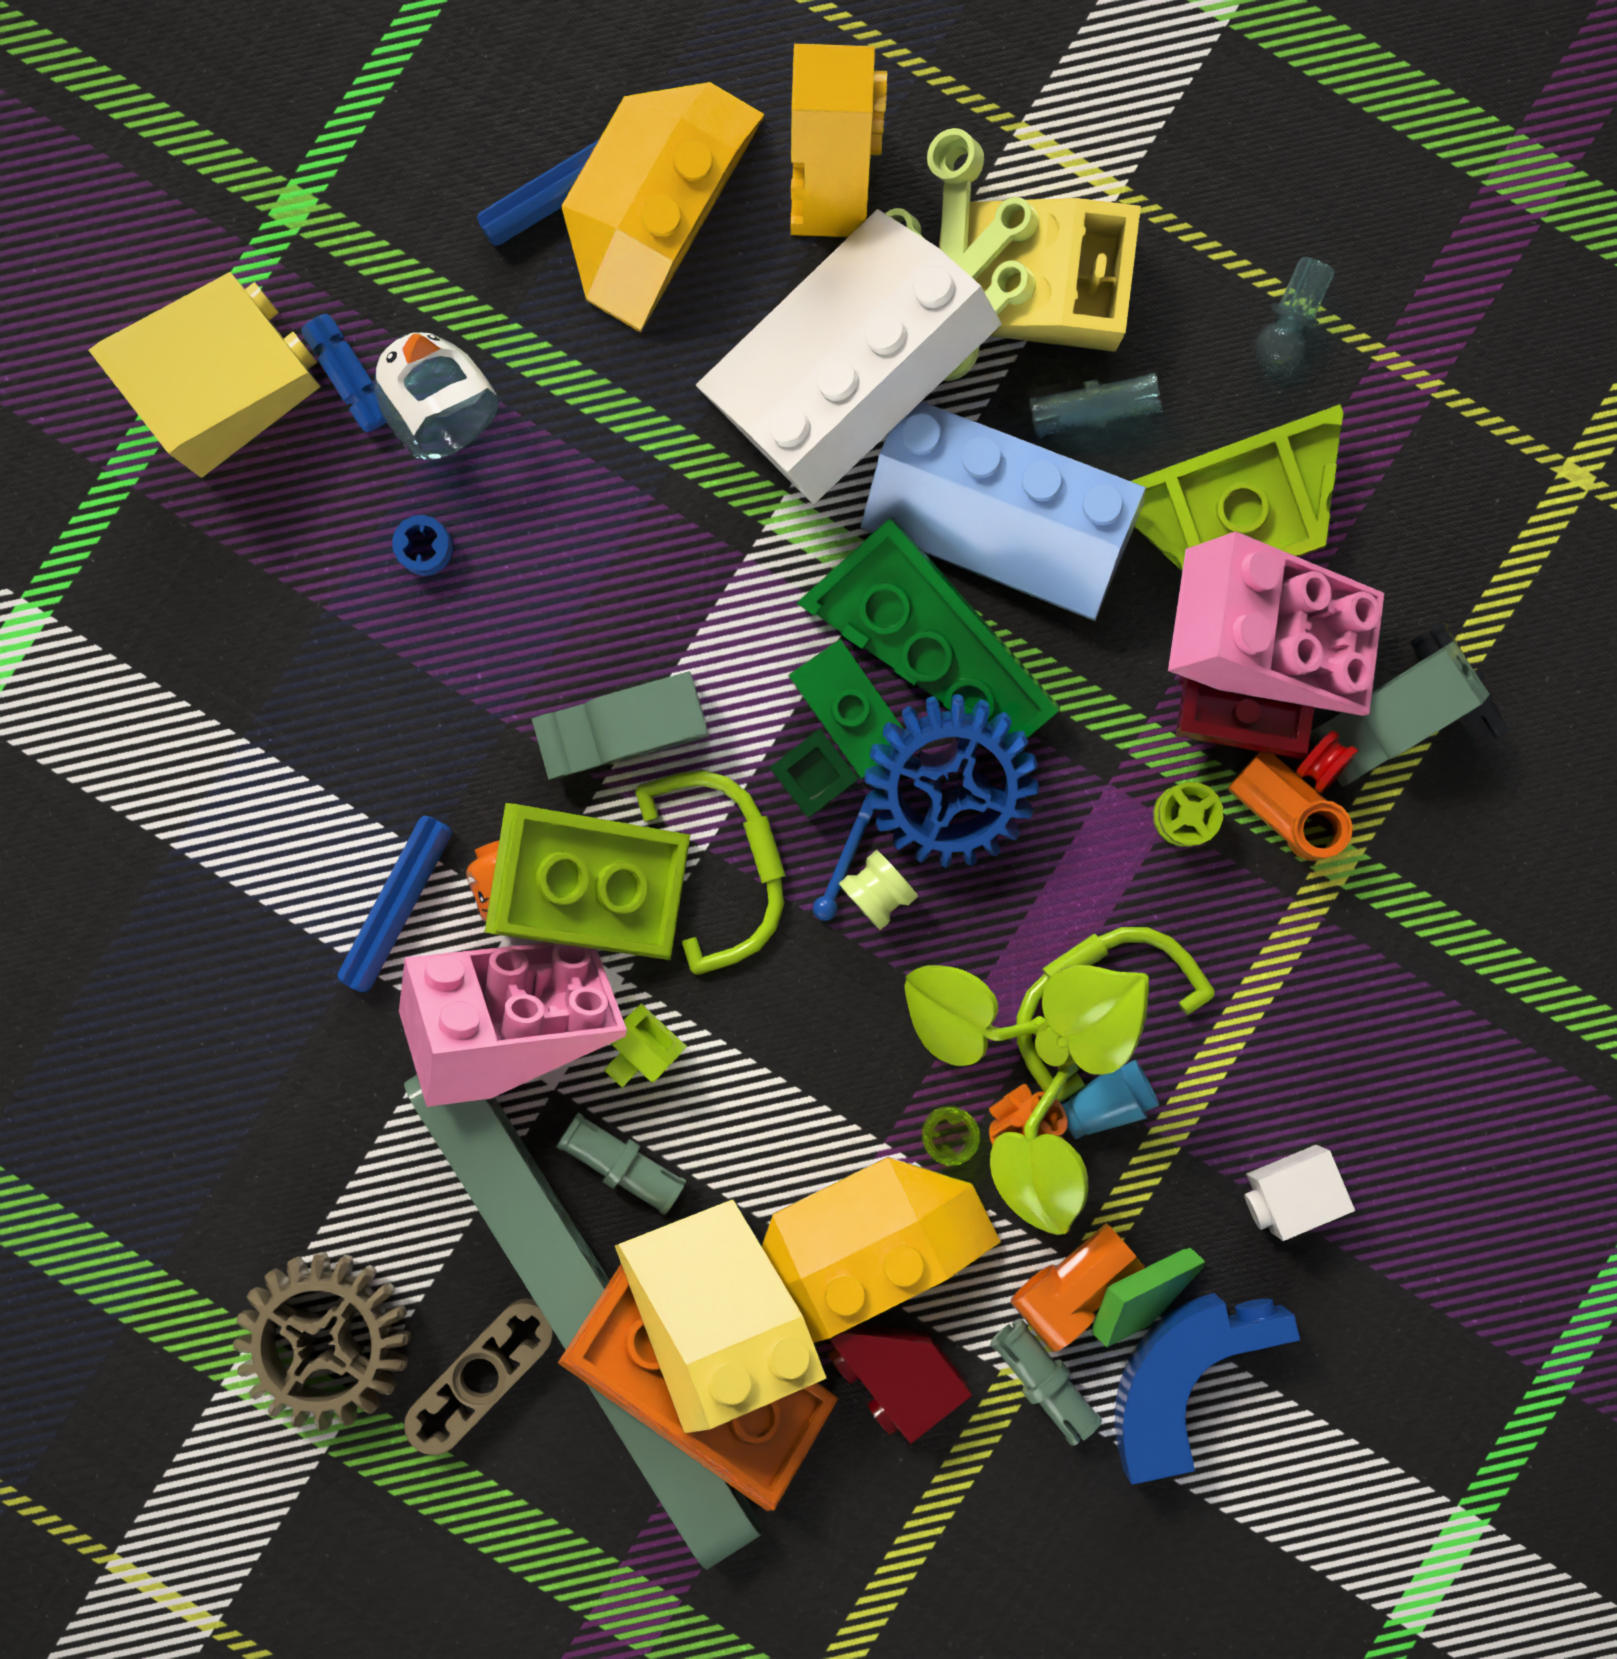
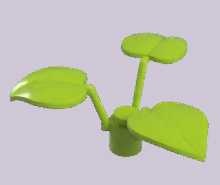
M928 965L915 969L906 976L904 985L910 1016L921 1042L939 1060L956 1066L971 1065L985 1056L988 1048V1039L1002 1041L1034 1034L1036 1035L1035 1048L1039 1057L1048 1065L1058 1066V1073L1024 1126L1025 1136L1015 1132H1005L998 1136L991 1149L990 1167L994 1184L999 1194L1018 1216L1043 1231L1056 1235L1066 1234L1070 1230L1073 1221L1084 1208L1088 1197L1087 1170L1081 1156L1067 1141L1053 1134L1038 1136V1128L1068 1078L1078 1071V1066L1090 1074L1105 1075L1115 1072L1129 1061L1139 1043L1146 1020L1149 995L1148 975L1137 972H1117L1091 965L1065 967L1052 975L1044 987L1042 998L1044 1018L1037 1016L1030 1022L999 1028L992 1026L998 1013L996 996L978 977L967 971L950 966Z

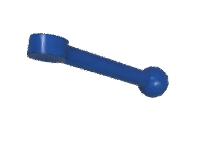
M867 795L825 894L817 898L813 903V913L819 920L828 921L837 914L838 907L835 900L841 888L839 883L846 877L874 809L868 808Z

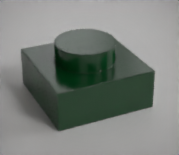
M820 728L769 767L770 771L808 819L858 781V777Z

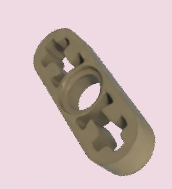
M520 1299L511 1303L409 1409L404 1424L405 1434L410 1444L416 1450L428 1455H439L452 1449L545 1353L553 1341L555 1332L534 1299ZM532 1315L540 1322L535 1333L541 1341L537 1344L530 1339L522 1341L509 1356L512 1360L520 1363L515 1369H512L506 1355L498 1348L487 1344L486 1341L494 1337L500 1348L516 1329L515 1324L510 1319L516 1316L518 1319L525 1321ZM474 1359L490 1361L498 1371L499 1380L497 1387L483 1394L470 1390L463 1379L465 1365ZM447 1383L450 1385L454 1396L462 1404L475 1409V1411L468 1415L465 1407L461 1404L445 1424L450 1434L446 1436L443 1432L436 1431L429 1436L422 1429L427 1418L421 1411L426 1409L428 1412L435 1414L449 1401L452 1394L442 1389Z

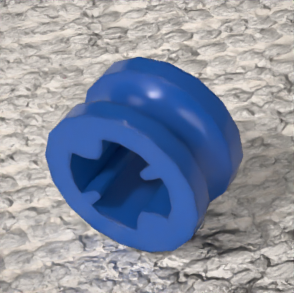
M425 515L411 516L402 521L395 529L392 539L393 552L398 562L410 572L421 576L434 575L442 571L450 562L453 554V541L447 529L436 519ZM430 530L434 531L438 537L432 543V547L436 551L433 558L426 561L419 554L416 561L411 560L408 554L413 550L414 545L410 537L418 531L425 537H428Z

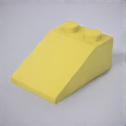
M734 1200L727 1201L615 1245L684 1433L713 1429L827 1379L803 1315Z

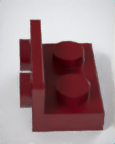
M1180 675L1179 684L1183 685L1175 736L1302 759L1308 754L1314 707L1222 691Z

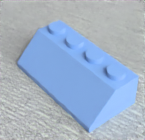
M921 401L886 437L879 454L861 529L873 534L889 518L893 517L926 555L1095 621L1144 505L1146 487Z

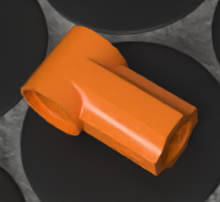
M1259 752L1227 788L1230 793L1285 839L1295 855L1304 860L1318 861L1335 856L1347 847L1352 838L1353 826L1350 816L1345 809L1333 801H1327L1274 754ZM1310 814L1322 815L1332 824L1334 831L1333 839L1329 846L1324 849L1316 848L1309 844L1304 836V822Z
M1106 1223L1057 1266L1049 1265L1030 1278L1014 1294L1010 1303L1052 1352H1056L1079 1337L1096 1317L1094 1311L1101 1306L1108 1286L1145 1267L1124 1241Z

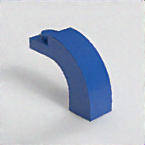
M1215 1293L1182 1304L1154 1324L1137 1344L1128 1359L1116 1395V1439L1122 1468L1131 1485L1195 1471L1185 1418L1188 1398L1195 1383L1209 1367L1226 1357L1300 1341L1295 1315L1283 1305L1274 1306L1272 1299H1257L1236 1305V1314L1228 1316L1225 1302Z

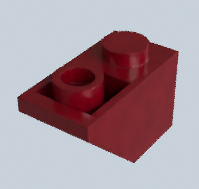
M857 1324L830 1338L831 1343L835 1347L827 1354L838 1371L850 1384L858 1378L863 1382L874 1397L867 1405L880 1425L889 1435H892L899 1429L910 1444L972 1396L966 1380L928 1332Z

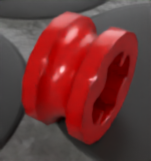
M1332 730L1320 741L1296 771L1301 778L1306 776L1312 777L1316 782L1314 789L1320 794L1333 784L1359 752L1353 745L1343 747L1339 743L1340 734L1335 730Z

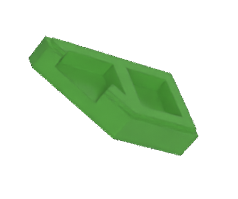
M1191 1248L1183 1249L1108 1286L1091 1333L1106 1347H1109L1150 1326L1203 1269L1205 1261Z

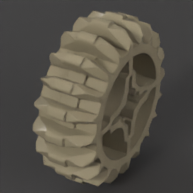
M319 1252L313 1256L310 1272L306 1262L298 1256L288 1261V1276L276 1268L265 1275L269 1291L256 1287L249 1292L247 1299L257 1311L248 1310L241 1312L237 1316L236 1323L252 1332V1334L237 1338L233 1342V1349L240 1353H251L252 1355L251 1359L237 1368L238 1375L241 1377H248L256 1373L260 1379V1382L249 1391L250 1398L256 1400L261 1398L266 1392L275 1397L274 1401L269 1405V1416L277 1417L288 1405L293 1408L291 1415V1425L293 1427L300 1428L308 1419L310 1412H313L317 1429L319 1431L327 1430L332 1425L334 1411L344 1426H349L357 1420V1406L368 1414L373 1413L380 1406L379 1398L375 1391L390 1395L395 1390L398 1384L388 1371H403L407 1366L408 1358L391 1348L408 1344L411 1340V1333L404 1329H392L391 1324L401 1320L407 1314V1311L403 1305L386 1309L383 1301L389 1298L395 1291L391 1283L384 1284L376 1292L369 1286L377 1272L375 1267L367 1266L355 1278L351 1276L354 1266L353 1257L344 1255L337 1262L334 1272H331L328 1254L326 1252ZM307 1291H325L341 1296L337 1303L325 1314L312 1312L305 1307L298 1311L287 1303L292 1296ZM357 1309L362 1314L369 1328L371 1336L370 1359L362 1354L365 1348L353 1339L351 1333V1321ZM338 1318L329 1332L333 1336V1340L328 1344L335 1345V1347H329L324 1353H320L308 1364L309 1358L315 1351L312 1342L318 1338L310 1337V1334L315 1335ZM276 1323L282 1327L279 1333L291 1343L294 1350V1359L288 1371L281 1362L276 1349ZM318 1369H330L341 1376L347 1371L359 1380L347 1387L333 1390L317 1389L305 1384L309 1377Z

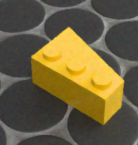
M794 44L791 119V163H793V178L791 179V235L849 237L866 221L870 155H881L887 92V71H874L875 46Z

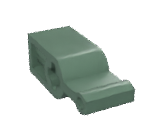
M1455 641L1373 691L1370 713L1368 715L1361 716L1341 712L1312 730L1310 740L1316 747L1327 734L1335 730L1340 734L1339 743L1343 747L1353 745L1359 750L1353 761L1337 778L1340 785L1344 787L1386 760L1403 753L1482 705L1490 694Z
M690 671L592 699L585 704L531 718L550 781L710 737Z

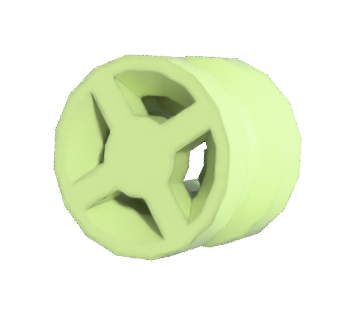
M877 849L867 858L864 870L858 875H847L839 883L845 893L879 930L890 922V913L900 904L909 905L918 897L913 888Z

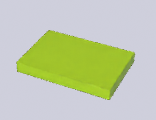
M506 803L484 932L671 960L691 835Z

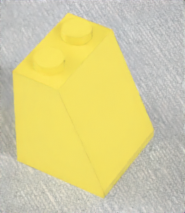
M231 272L109 336L89 349V352L168 454L201 478L321 387L308 371L317 361L294 332L283 338L270 322L279 312L255 282L245 289Z

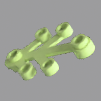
M948 129L934 138L928 149L927 162L932 173L944 182L940 250L976 280L1011 241H1025L1034 235L1039 225V216L1036 209L1023 198H1008L999 205L995 219L967 249L971 182L976 180L982 171L984 153L980 144L961 129ZM963 154H968L963 166L954 171V163L957 158ZM895 208L885 213L899 223L906 221L908 229L924 238L921 235L919 221L906 210ZM1024 210L1025 217L1021 225L1010 229L1009 221L1012 215L1017 211ZM1010 260L1003 262L995 269L991 280L992 285L985 291V294L998 315L1008 304H1022L1032 296L1036 286L1035 277L1028 268L1018 261ZM1021 273L1022 279L1018 288L1014 291L1006 292L1008 279L1014 274ZM980 347L975 349L943 381L956 380L967 374L978 358Z

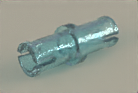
M1154 372L1140 377L1099 385L1097 379L1089 380L1083 383L1084 388L1039 398H1029V408L1033 414L1031 415L1036 439L1042 438L1044 435L1091 426L1093 432L1106 429V422L1149 413H1161V401L1156 397L1160 395Z

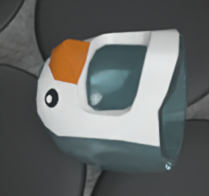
M431 333L403 334L392 342L379 355L373 391L384 420L396 438L414 457L434 460L453 455L474 441L493 421L498 409L497 394L471 358L454 344Z

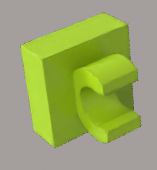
M641 1003L623 1020L627 1029L626 1037L610 1043L620 1053L604 1071L622 1088L638 1071L654 1083L687 1046Z

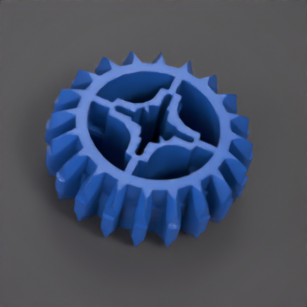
M953 695L951 711L940 712L937 698L930 697L926 699L928 716L920 718L915 709L907 706L902 710V717L907 729L904 730L898 725L888 722L883 727V736L890 745L880 743L871 746L870 758L879 765L865 770V783L876 787V789L867 794V805L869 809L883 810L876 818V826L879 831H890L897 828L893 836V846L901 850L913 841H916L914 854L915 859L920 863L929 857L933 849L939 851L940 865L945 868L951 865L952 852L963 851L966 864L973 866L977 862L976 847L983 845L989 854L997 856L1000 853V845L996 835L1001 834L1008 839L1017 840L1020 835L1019 826L1012 818L1030 819L1032 817V805L1024 798L1031 797L1039 792L1037 779L1027 775L1037 769L1036 758L1034 754L1021 753L1028 745V739L1024 731L1007 734L1012 724L1011 717L1007 713L1003 712L994 717L989 723L987 722L990 710L987 701L979 700L975 704L972 713L968 714L964 713L965 707L962 695ZM955 737L951 746L942 753L929 754L919 751L917 756L913 755L916 750L931 741ZM979 743L989 749L1004 768L1002 788L990 785L988 777L980 774L973 768L976 762L975 751ZM961 764L963 786L959 788L955 783V790H946L942 799L940 776L944 775L948 780V773L957 772ZM900 774L913 778L914 786L921 788L929 794L928 812L925 818L917 814L901 795L898 787ZM974 809L984 812L969 821L949 824L953 816L961 810Z

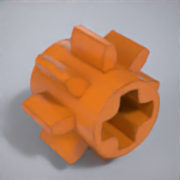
M1022 1084L1005 1095L1002 1100L992 1105L989 1111L996 1118L989 1127L992 1145L995 1139L1005 1132H1015L1025 1136L1024 1126L1045 1092L1040 1091L1032 1095L1028 1086ZM1055 1099L1038 1128V1136L1053 1134L1064 1139L1061 1135L1067 1129L1068 1120L1063 1106L1057 1099Z

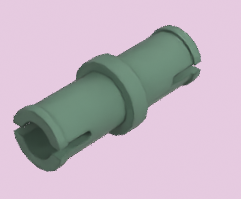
M579 1112L556 1146L559 1150L566 1151L604 1175L605 1177L602 1181L604 1184L612 1189L617 1184L658 1209L664 1216L670 1210L686 1183L684 1178L677 1177L639 1153V1144L631 1139L623 1143L585 1119Z
M1023 1319L1014 1320L1012 1323L1014 1330L1010 1324L1006 1325L994 1336L990 1346L1001 1355L1025 1385L1022 1393L1031 1404L1039 1403L1066 1436L1065 1439L1070 1445L1079 1444L1080 1438L1077 1436L1078 1433L1084 1441L1098 1429L1102 1423V1418L1097 1412H1094L1068 1379L1070 1370L1061 1360L1053 1361L1026 1327L1027 1324Z

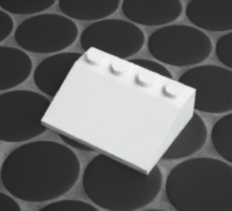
M877 209L711 369L696 386L814 505L1002 323L981 285L938 247Z

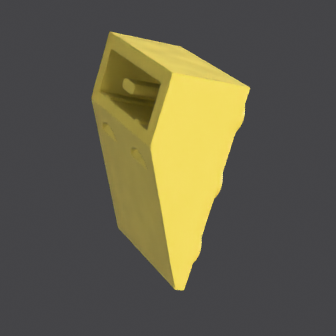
M1080 198L1026 200L1036 209L1039 216V225L1036 232L1025 241H1011L975 281L981 285L985 292L992 285L991 280L995 269L1003 262L1014 260L1023 264L1033 273L1036 281L1035 290L1026 302L1018 305L1008 304L997 315L1002 325L990 336L1116 352L1126 333L1141 206ZM1003 201L970 202L967 249L995 219L996 211ZM1024 210L1017 211L1012 215L1009 221L1010 229L1021 225L1025 217ZM940 232V240H939V249H940V242H941V232ZM1021 273L1014 274L1008 279L1006 292H1011L1018 288L1022 279Z

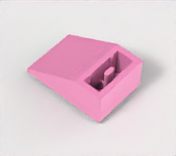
M1236 531L1193 546L1185 551L1168 671L1222 691L1361 716L1368 715L1370 713L1384 593Z
M546 942L407 957L404 960L399 1013L426 1107L491 1099L626 1037L627 1029L597 949Z

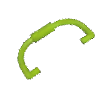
M706 770L675 773L641 784L635 790L644 822L659 818L653 797L680 788L705 786L722 791L738 804L747 822L743 823L761 883L767 884L768 906L764 920L749 939L733 948L708 956H702L697 937L681 941L690 970L696 975L738 963L761 950L777 930L784 906L781 878L786 876L767 816L762 817L751 795L731 778Z
M1120 927L1099 937L1096 934H1092L1042 968L1043 975L1025 993L1016 1016V1025L1032 1020L1039 1000L1043 997L1046 983L1057 971L1073 965L1092 966L1108 955V949L1122 943H1147L1164 950L1180 966L1196 990L1178 1002L1186 1015L1191 1014L1211 1000L1215 995V990L1192 956L1172 937L1148 927ZM1032 1034L1017 1037V1045L1028 1070L1043 1092H1046L1054 1078L1037 1054L1032 1041ZM1077 1073L1068 1078L1056 1097L1060 1103L1085 1086Z

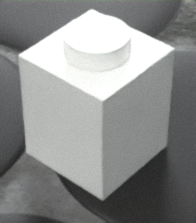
M1311 1146L1246 1174L1253 1191L1244 1195L1256 1225L1260 1230L1269 1227L1270 1232L1283 1241L1355 1211L1330 1150L1321 1146Z

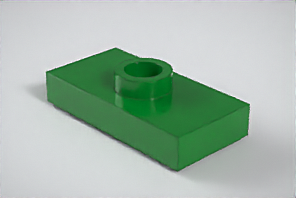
M839 639L790 673L788 678L861 780L865 777V770L867 768L879 765L870 758L871 746L880 743L890 745L883 736L885 724L890 722L902 729L903 727L841 639Z

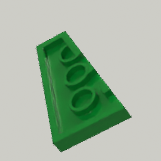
M893 517L882 524L796 603L812 615L819 616L841 632L842 636L861 649L865 648L894 668V672L911 684H917L936 697L950 711L951 699L956 694L963 696L964 713L968 714L972 713L975 704L979 700L987 701L990 708L988 723L997 715L1005 712L1011 717L1012 721L1007 734L1024 731L1028 738L1060 710V706Z

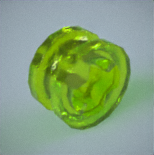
M942 1106L932 1111L925 1119L921 1129L922 1142L926 1151L935 1161L945 1165H959L968 1161L977 1151L980 1142V1132L975 1119L964 1109L956 1106ZM944 1119H947L952 1125L963 1121L968 1128V1134H961V1138L967 1142L962 1149L956 1152L949 1145L938 1149L933 1143V1137L940 1136V1133L934 1130V1128Z

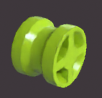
M1184 782L1165 790L1157 798L1153 808V824L1157 833L1166 842L1178 847H1191L1211 840L1219 831L1223 822V805L1219 796L1209 786L1199 782Z

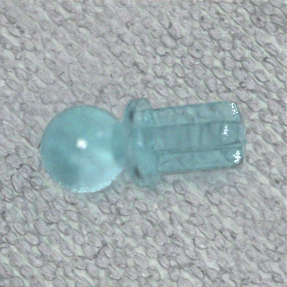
M1302 257L1294 270L1280 304L1273 302L1270 309L1280 313L1281 317L1277 323L1264 328L1258 335L1255 343L1256 358L1266 370L1273 373H1285L1296 368L1304 358L1306 343L1301 331L1305 324L1317 328L1319 325V321L1314 318L1334 276V269L1328 264L1311 257Z

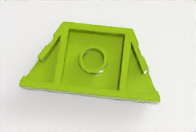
M1336 405L1132 480L1131 482L1146 487L1144 505L1134 527L1182 572L1186 549L1235 531L1296 557L1325 548L1336 474L1339 438L1344 414L1341 405Z

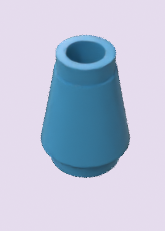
M1135 1059L1113 1073L1099 1075L1072 1095L1069 1100L1061 1103L1067 1115V1127L1073 1137L1078 1139L1086 1134L1090 1135L1147 1119L1146 1112L1159 1106V1102L1143 1069Z

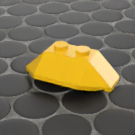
M711 82L624 96L562 204L565 223L587 302L635 330L642 332L764 118L763 113Z
M886 1157L773 1213L762 1249L803 1315L813 1343L829 1339L948 1280L1001 1241L972 1183Z

